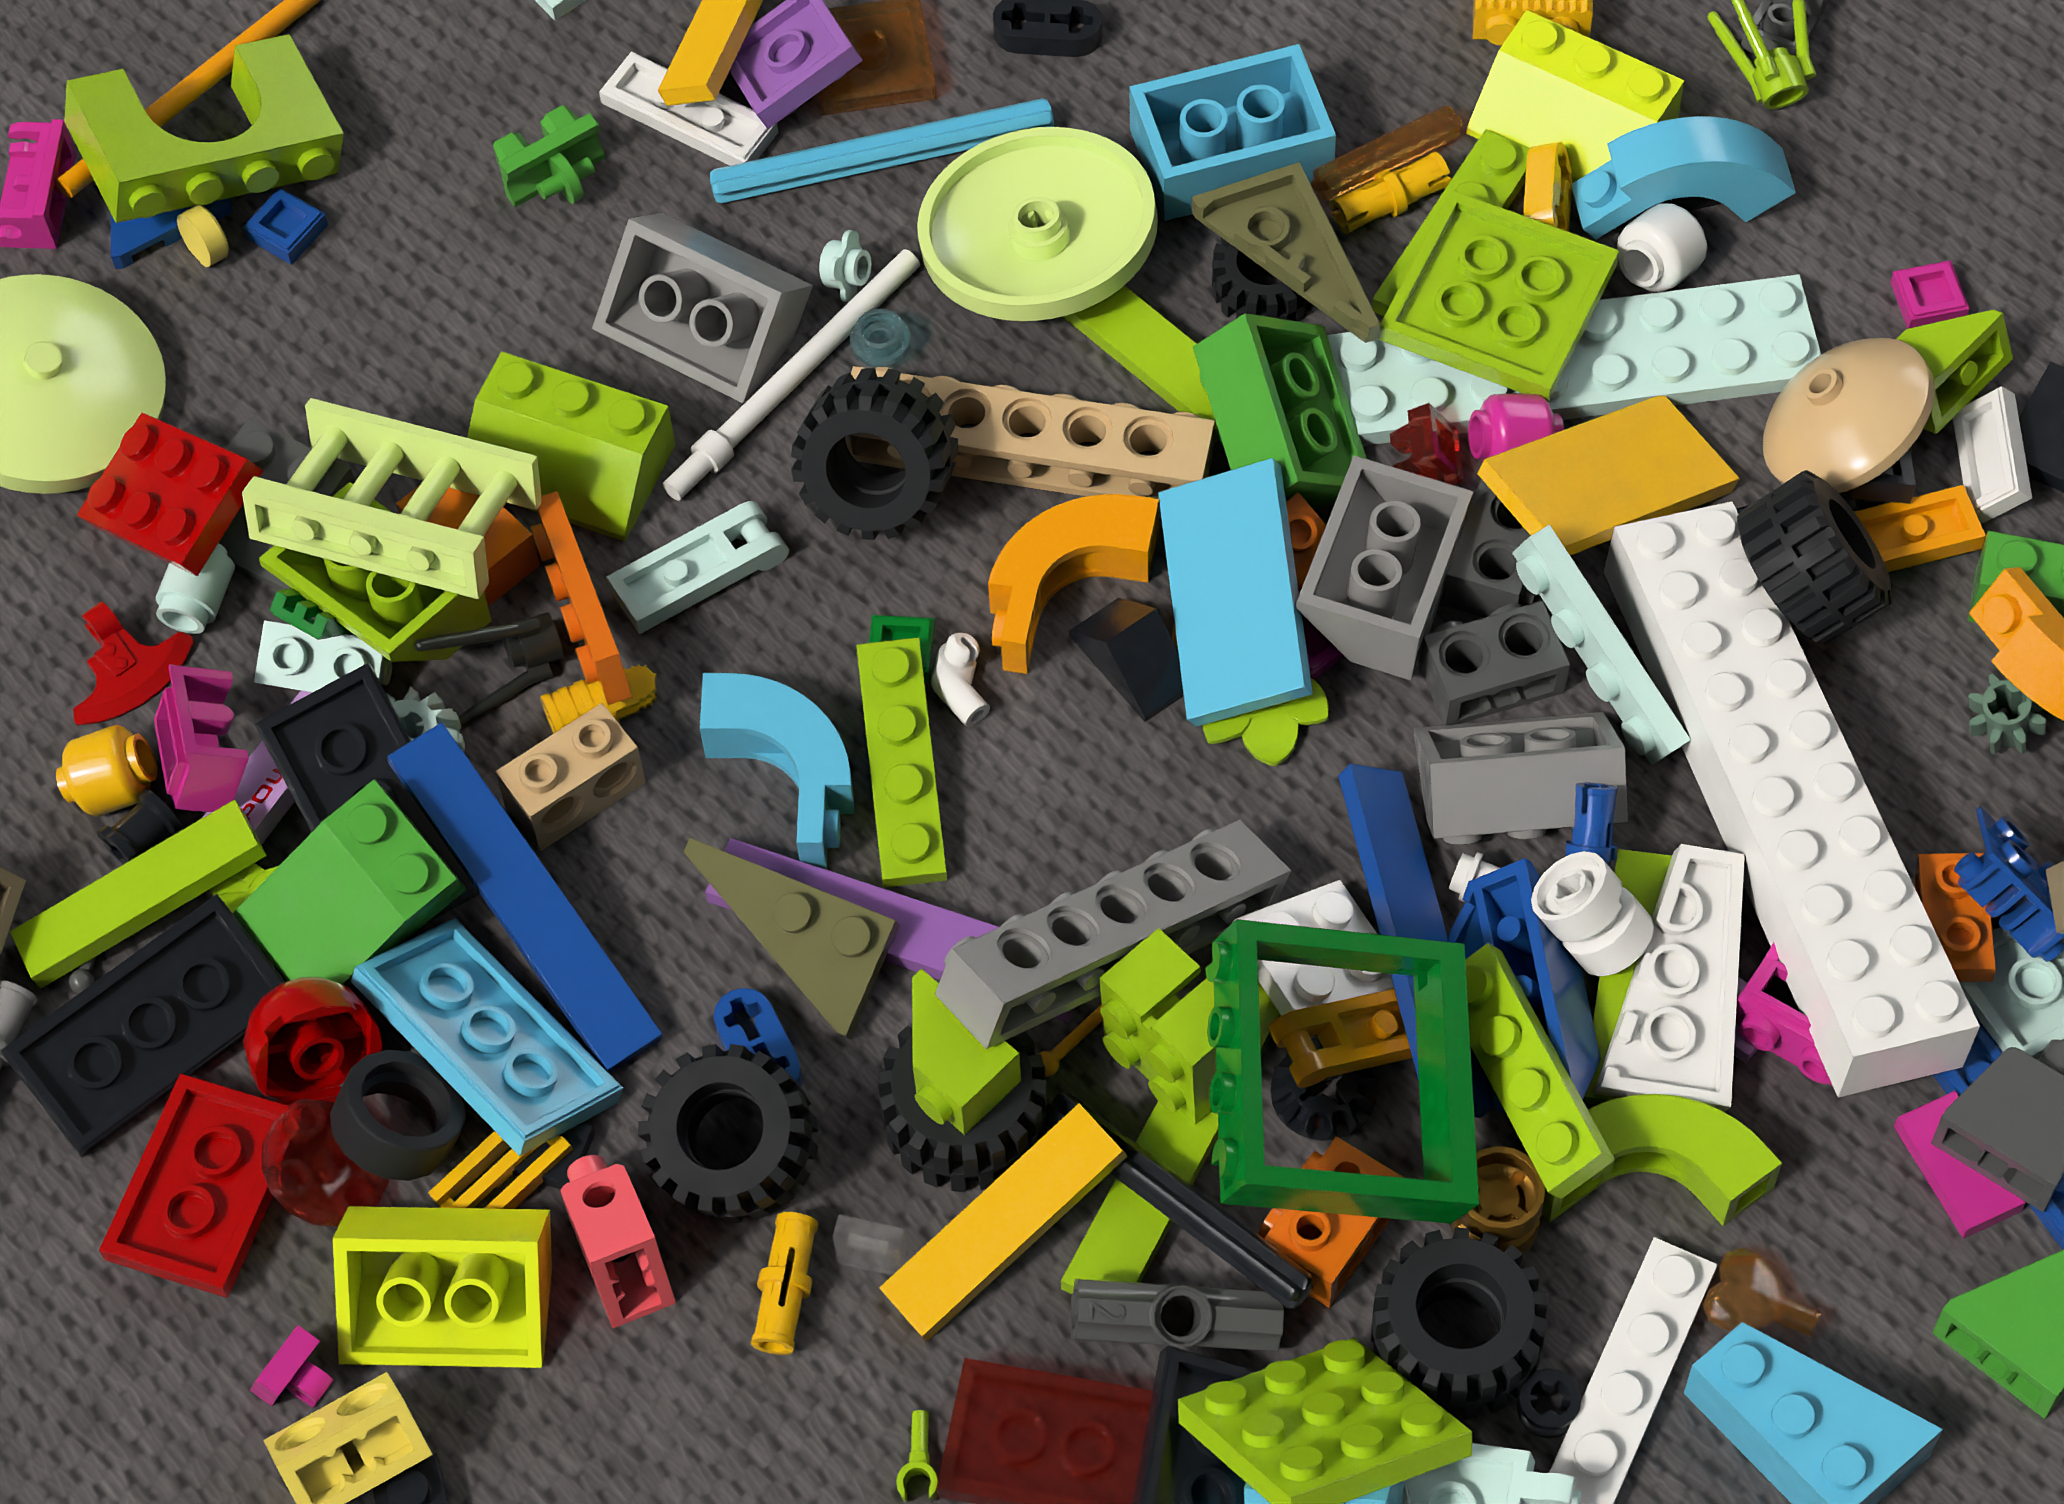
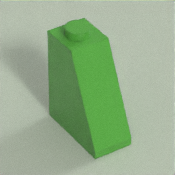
M2064 1250L1950 1299L1942 1309L1932 1334L2044 1419L2064 1397Z

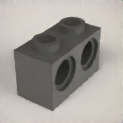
M1482 479L1478 485L1446 573L1443 605L1478 616L1489 617L1495 610L1508 604H1533L1538 594L1531 593L1522 583L1516 569L1518 561L1512 554L1531 535L1524 528L1511 529L1504 526L1510 523L1522 525ZM1499 574L1506 577V579L1493 580L1485 575Z
M1539 601L1526 606L1518 603L1508 604L1495 610L1489 617L1465 624L1461 621H1451L1436 627L1430 634L1423 636L1419 666L1443 724L1455 725L1564 693L1570 663L1559 637L1553 629L1544 602ZM1524 646L1532 650L1534 654L1520 656L1511 652L1508 648ZM1462 663L1471 666L1475 671L1462 674L1453 671L1449 666Z

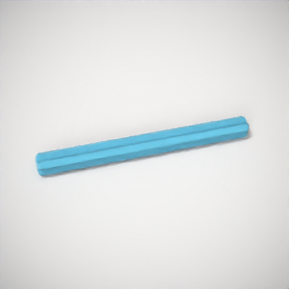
M1041 98L713 169L710 172V184L716 202L722 204L967 151L982 142L1009 132L1037 127H1054L1053 112L1048 100Z

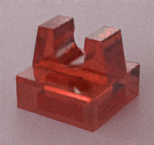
M1430 403L1408 410V424L1389 435L1390 444L1401 454L1412 452V454L1405 461L1394 464L1393 467L1451 485L1463 482L1458 429Z

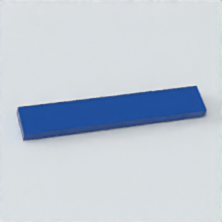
M443 722L388 755L390 767L597 1062L610 1074L660 1041L662 1033Z
M1350 763L1338 777L1380 935L1449 942L1403 773ZM1391 974L1418 1076L1413 976ZM1470 1046L1474 1118H1482L1494 1108L1485 1072Z

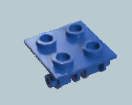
M1980 806L1976 809L1986 852L1980 857L1971 852L1956 864L1954 871L1960 876L1958 885L1982 908L1986 905L1985 911L1990 917H1996L2003 913L1999 920V925L2005 931H2009V934L2032 958L2040 956L2045 962L2051 961L2064 948V942L2061 940L2064 934L2056 932L2045 870L2054 866V864L2047 861L2040 866L2025 851L2030 845L2022 832L2005 816H2002L1996 822Z

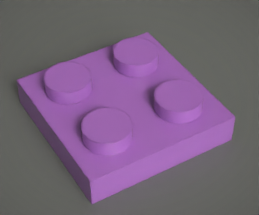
M786 0L751 25L729 71L758 118L769 129L785 116L795 112L799 106L828 85L842 78L846 72L863 60L824 0Z

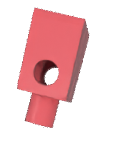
M587 1155L574 1161L567 1170L570 1182L564 1184L560 1192L577 1241L612 1328L676 1304L655 1236L625 1166L614 1164L607 1167L605 1159L599 1155ZM631 1253L624 1261L612 1262L614 1259Z

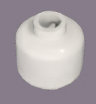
M1660 203L1653 206L1629 223L1618 237L1617 250H1619L1620 268L1630 282L1650 292H1665L1672 289L1694 273L1706 258L1707 242L1704 230L1698 220L1682 207L1669 203Z

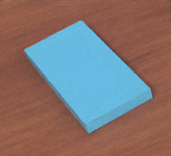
M1273 458L1158 492L1187 720L1197 727L1312 695L1302 614L1296 609L1299 591L1281 465Z
M456 918L355 966L351 980L352 984L519 1156L619 1102L623 1087Z

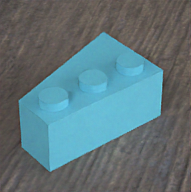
M1743 1322L1692 1365L1684 1390V1394L1791 1504H1878L1931 1456L1943 1431L1942 1428Z

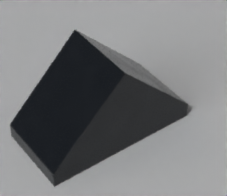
M1117 598L1069 630L1070 638L1144 722L1184 696L1179 653L1156 608Z

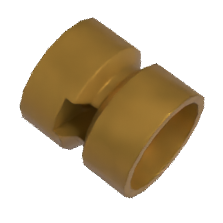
M1500 1146L1479 1150L1476 1152L1479 1205L1451 1224L1453 1233L1454 1228H1470L1469 1239L1481 1241L1485 1231L1498 1236L1497 1248L1505 1252L1513 1245L1524 1254L1530 1249L1537 1237L1544 1203L1545 1186L1528 1155L1514 1148Z

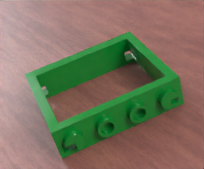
M1236 919L1212 942L1213 962L1205 968L1208 981L1214 982V1008L1209 1016L1207 1036L1210 1046L1216 1047V1073L1211 1081L1209 1101L1212 1112L1218 1113V1140L1213 1148L1211 1165L1219 1166L1221 1204L1452 1224L1478 1206L1479 1192L1465 944ZM1257 960L1413 976L1424 1179L1265 1165Z

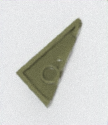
M1300 162L1192 196V213L1197 220L1363 342L1367 343L1380 338V323Z
M689 838L683 853L831 1027L841 1037L850 1040L900 926L898 922Z

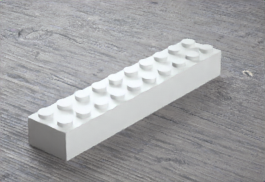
M1733 502L1615 526L1604 574L1653 683L1691 739L1682 746V749L1728 852L1745 854L1744 888L1770 946L1773 942L1775 943L1779 961L1787 969L1786 982L1800 1013L1806 1015L1811 1024L1809 1031L1815 1042L1814 1045L1837 1096L1843 1097L1962 1068L1980 1025L1790 622L1769 597L1747 559L1739 535L1737 515L1739 514Z

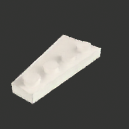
M1681 844L1673 852L1652 915L1654 930L1651 942L1637 960L1593 1094L1618 1098L1643 1094L1673 1095L1708 1104L1723 1112L1731 1107L1745 854Z

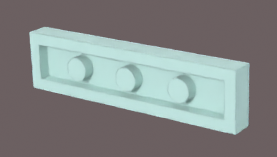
M1550 524L1528 537L1512 552L1518 561L1516 563L1517 573L1525 587L1531 593L1539 594L1552 613L1551 623L1559 639L1567 647H1574L1588 668L1586 670V677L1595 694L1603 701H1609L1623 721L1621 730L1629 746L1637 754L1645 755L1647 760L1653 765L1690 741L1691 739Z

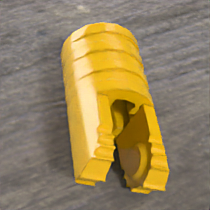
M638 664L635 667L631 665L630 669L624 668L632 698L611 705L607 704L599 681L587 685L586 680L582 679L574 682L571 686H564L553 693L541 695L542 707L553 734L603 703L619 724L620 719L638 713L641 708L646 709L648 705L652 706V701L656 700V673L647 668V665L640 666Z

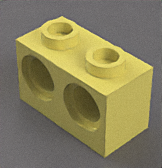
M387 1372L263 1440L296 1504H346L433 1455L404 1399Z

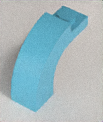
M1710 116L1670 119L1628 132L1607 143L1611 157L1610 161L1571 184L1582 229L1595 240L1646 209L1671 199L1681 197L1713 199L1727 206L1744 222H1747L1796 193L1783 148L1763 131L1749 124L1728 118Z
M703 673L700 733L705 758H751L768 762L784 771L799 789L796 842L799 860L827 870L828 848H839L840 814H855L854 793L848 756L836 728L821 709L807 697L777 681L748 674Z

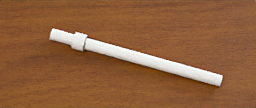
M903 249L717 431L708 430L691 446L692 455L662 483L667 494L673 499L680 501L709 472L716 474L734 457L733 448L920 267L917 257L909 250Z

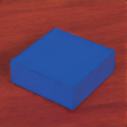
M279 187L242 228L246 239L292 265L329 224L325 213Z

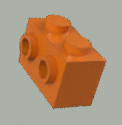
M1337 1136L1323 1155L1314 1151L1302 1166V1169L1404 1178ZM1272 1208L1261 1225L1258 1235L1311 1274L1313 1289L1309 1296L1330 1308L1391 1218Z

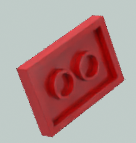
M141 412L134 425L124 434L119 449L101 477L91 486L87 499L77 513V516L91 526L198 576L243 505L242 491L253 476L260 477L263 470L247 458Z
M180 1074L99 1248V1252L104 1260L228 1298L306 1123L302 1110Z

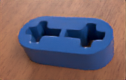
M748 988L732 990L722 996L715 1006L714 1021L718 1038L724 1051L729 1050L730 1044L745 1046L754 1054L758 1051L765 1055L767 1054L768 1057L795 1079V1082L801 1087L803 1078L798 1056L768 999L762 993ZM744 1010L746 1015L754 1017L758 1038L749 1041L743 1028L740 1025H735L733 1015L738 1011Z

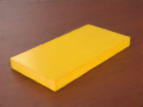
M1666 396L1649 398L1486 458L1477 473L1530 535L1535 534L1550 524L1570 556L1611 540L1615 526L1684 512L1730 494L1740 479Z

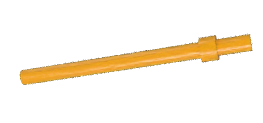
M283 0L145 109L146 113L161 128L232 71L235 45L276 37L321 0ZM81 159L56 179V185L66 197L72 198L93 182L94 179L84 159Z

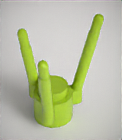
M1732 0V4L1739 17L1738 19L1756 56L1754 60L1755 67L1719 14L1715 11L1708 14V21L1750 83L1757 103L1763 102L1766 109H1780L1798 102L1807 95L1809 87L1806 80L1814 78L1816 72L1810 59L1806 4L1804 0H1793L1792 2L1796 56L1790 55L1787 48L1784 47L1767 50L1745 1Z

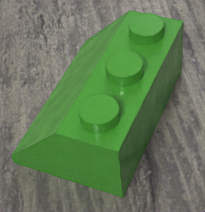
M1244 313L1193 346L1200 369V381L1207 392L1217 424V435L1225 449L1230 469L1234 470L1273 458L1281 465L1286 502L1299 492L1313 510L1334 505L1353 456L1367 458L1324 326Z

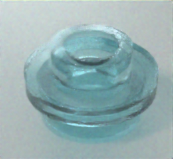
M873 309L864 313L852 328L850 334L851 349L855 357L868 366H891L902 360L908 353L911 344L910 331L907 324L896 313L887 309ZM877 338H886L890 340L882 344L871 343L873 340Z

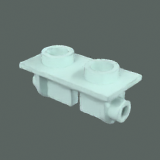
M264 620L254 682L314 692L369 663L380 683L388 685L392 674V662L385 660L383 655L354 635L344 634L317 640L292 625Z

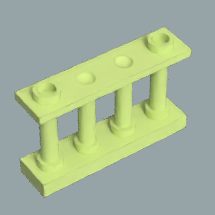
M310 398L305 405L312 449L288 483L282 484L253 476L242 491L249 538L479 599L489 584L484 541L485 533L506 502L537 510L542 503L538 457ZM336 458L366 466L343 499L312 492ZM392 473L422 480V483L400 514L369 507ZM448 488L480 495L458 529L427 522V519Z

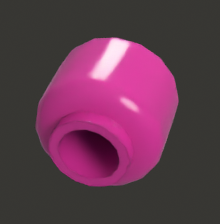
M1530 393L1490 395L1482 402L1480 410H1474L1470 416L1468 439L1471 454L1475 459H1481L1483 463L1486 458L1564 430L1563 420L1560 414H1553L1550 404L1542 395Z

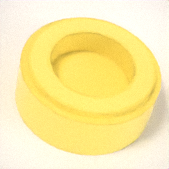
M195 205L177 216V225L186 246L203 266L210 267L228 256L229 245L224 231L207 208Z

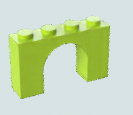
M290 34L235 45L231 88L252 126L244 133L224 141L196 142L176 137L164 131L146 113L124 69L67 80L64 122L116 223L137 218H149L159 213L195 205H207L217 200L249 193H260L271 188L302 181L318 180L339 172L344 133Z

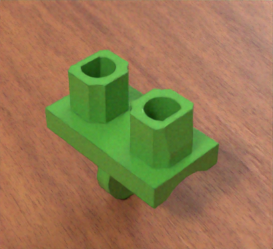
M561 105L546 113L540 124L544 135L542 139L529 145L520 133L511 132L494 142L493 148L500 168L505 194L514 207L539 194L546 200L560 191L571 204L584 198V191L580 181L595 173L593 165L605 159L598 139L599 124L590 113L579 118L567 106Z

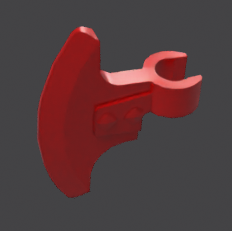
M102 601L81 615L87 622L84 626L102 648L86 661L96 677V686L93 693L87 699L73 708L75 724L89 725L105 722L142 706L170 683L169 665L183 666L194 644L193 638L179 631L155 646L139 644L123 628L115 614Z

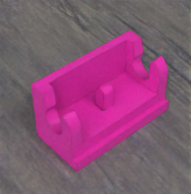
M52 119L51 123L17 122L11 124L8 132L9 138L18 140L27 138L37 143L26 141L10 143L8 152L10 160L0 202V247L57 249L68 197L59 190L56 185V179L74 166L77 153L64 119Z

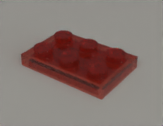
M964 1358L937 1483V1495L941 1498L974 1504H1132L1153 1391Z

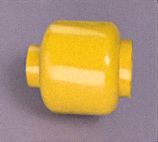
M113 725L69 741L62 753V766L56 770L57 785L64 799L68 803L76 802L85 813L94 817L139 803L138 795L144 789L150 790L151 782L157 778L156 759L148 741L143 735L139 733L133 735L129 729L120 725Z

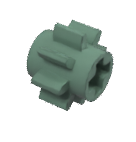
M1994 674L1989 675V687L1984 695L1970 693L1968 696L1969 709L1980 714L1969 721V733L1971 736H1979L1985 733L1990 739L1991 754L1995 755L2001 746L2008 748L2016 747L2021 754L2026 753V739L2032 732L2037 735H2045L2046 719L2039 714H2035L2043 708L2027 697L2009 680L1999 681ZM2007 708L2011 715H2018V717L2008 720L2003 712L1997 713V711Z

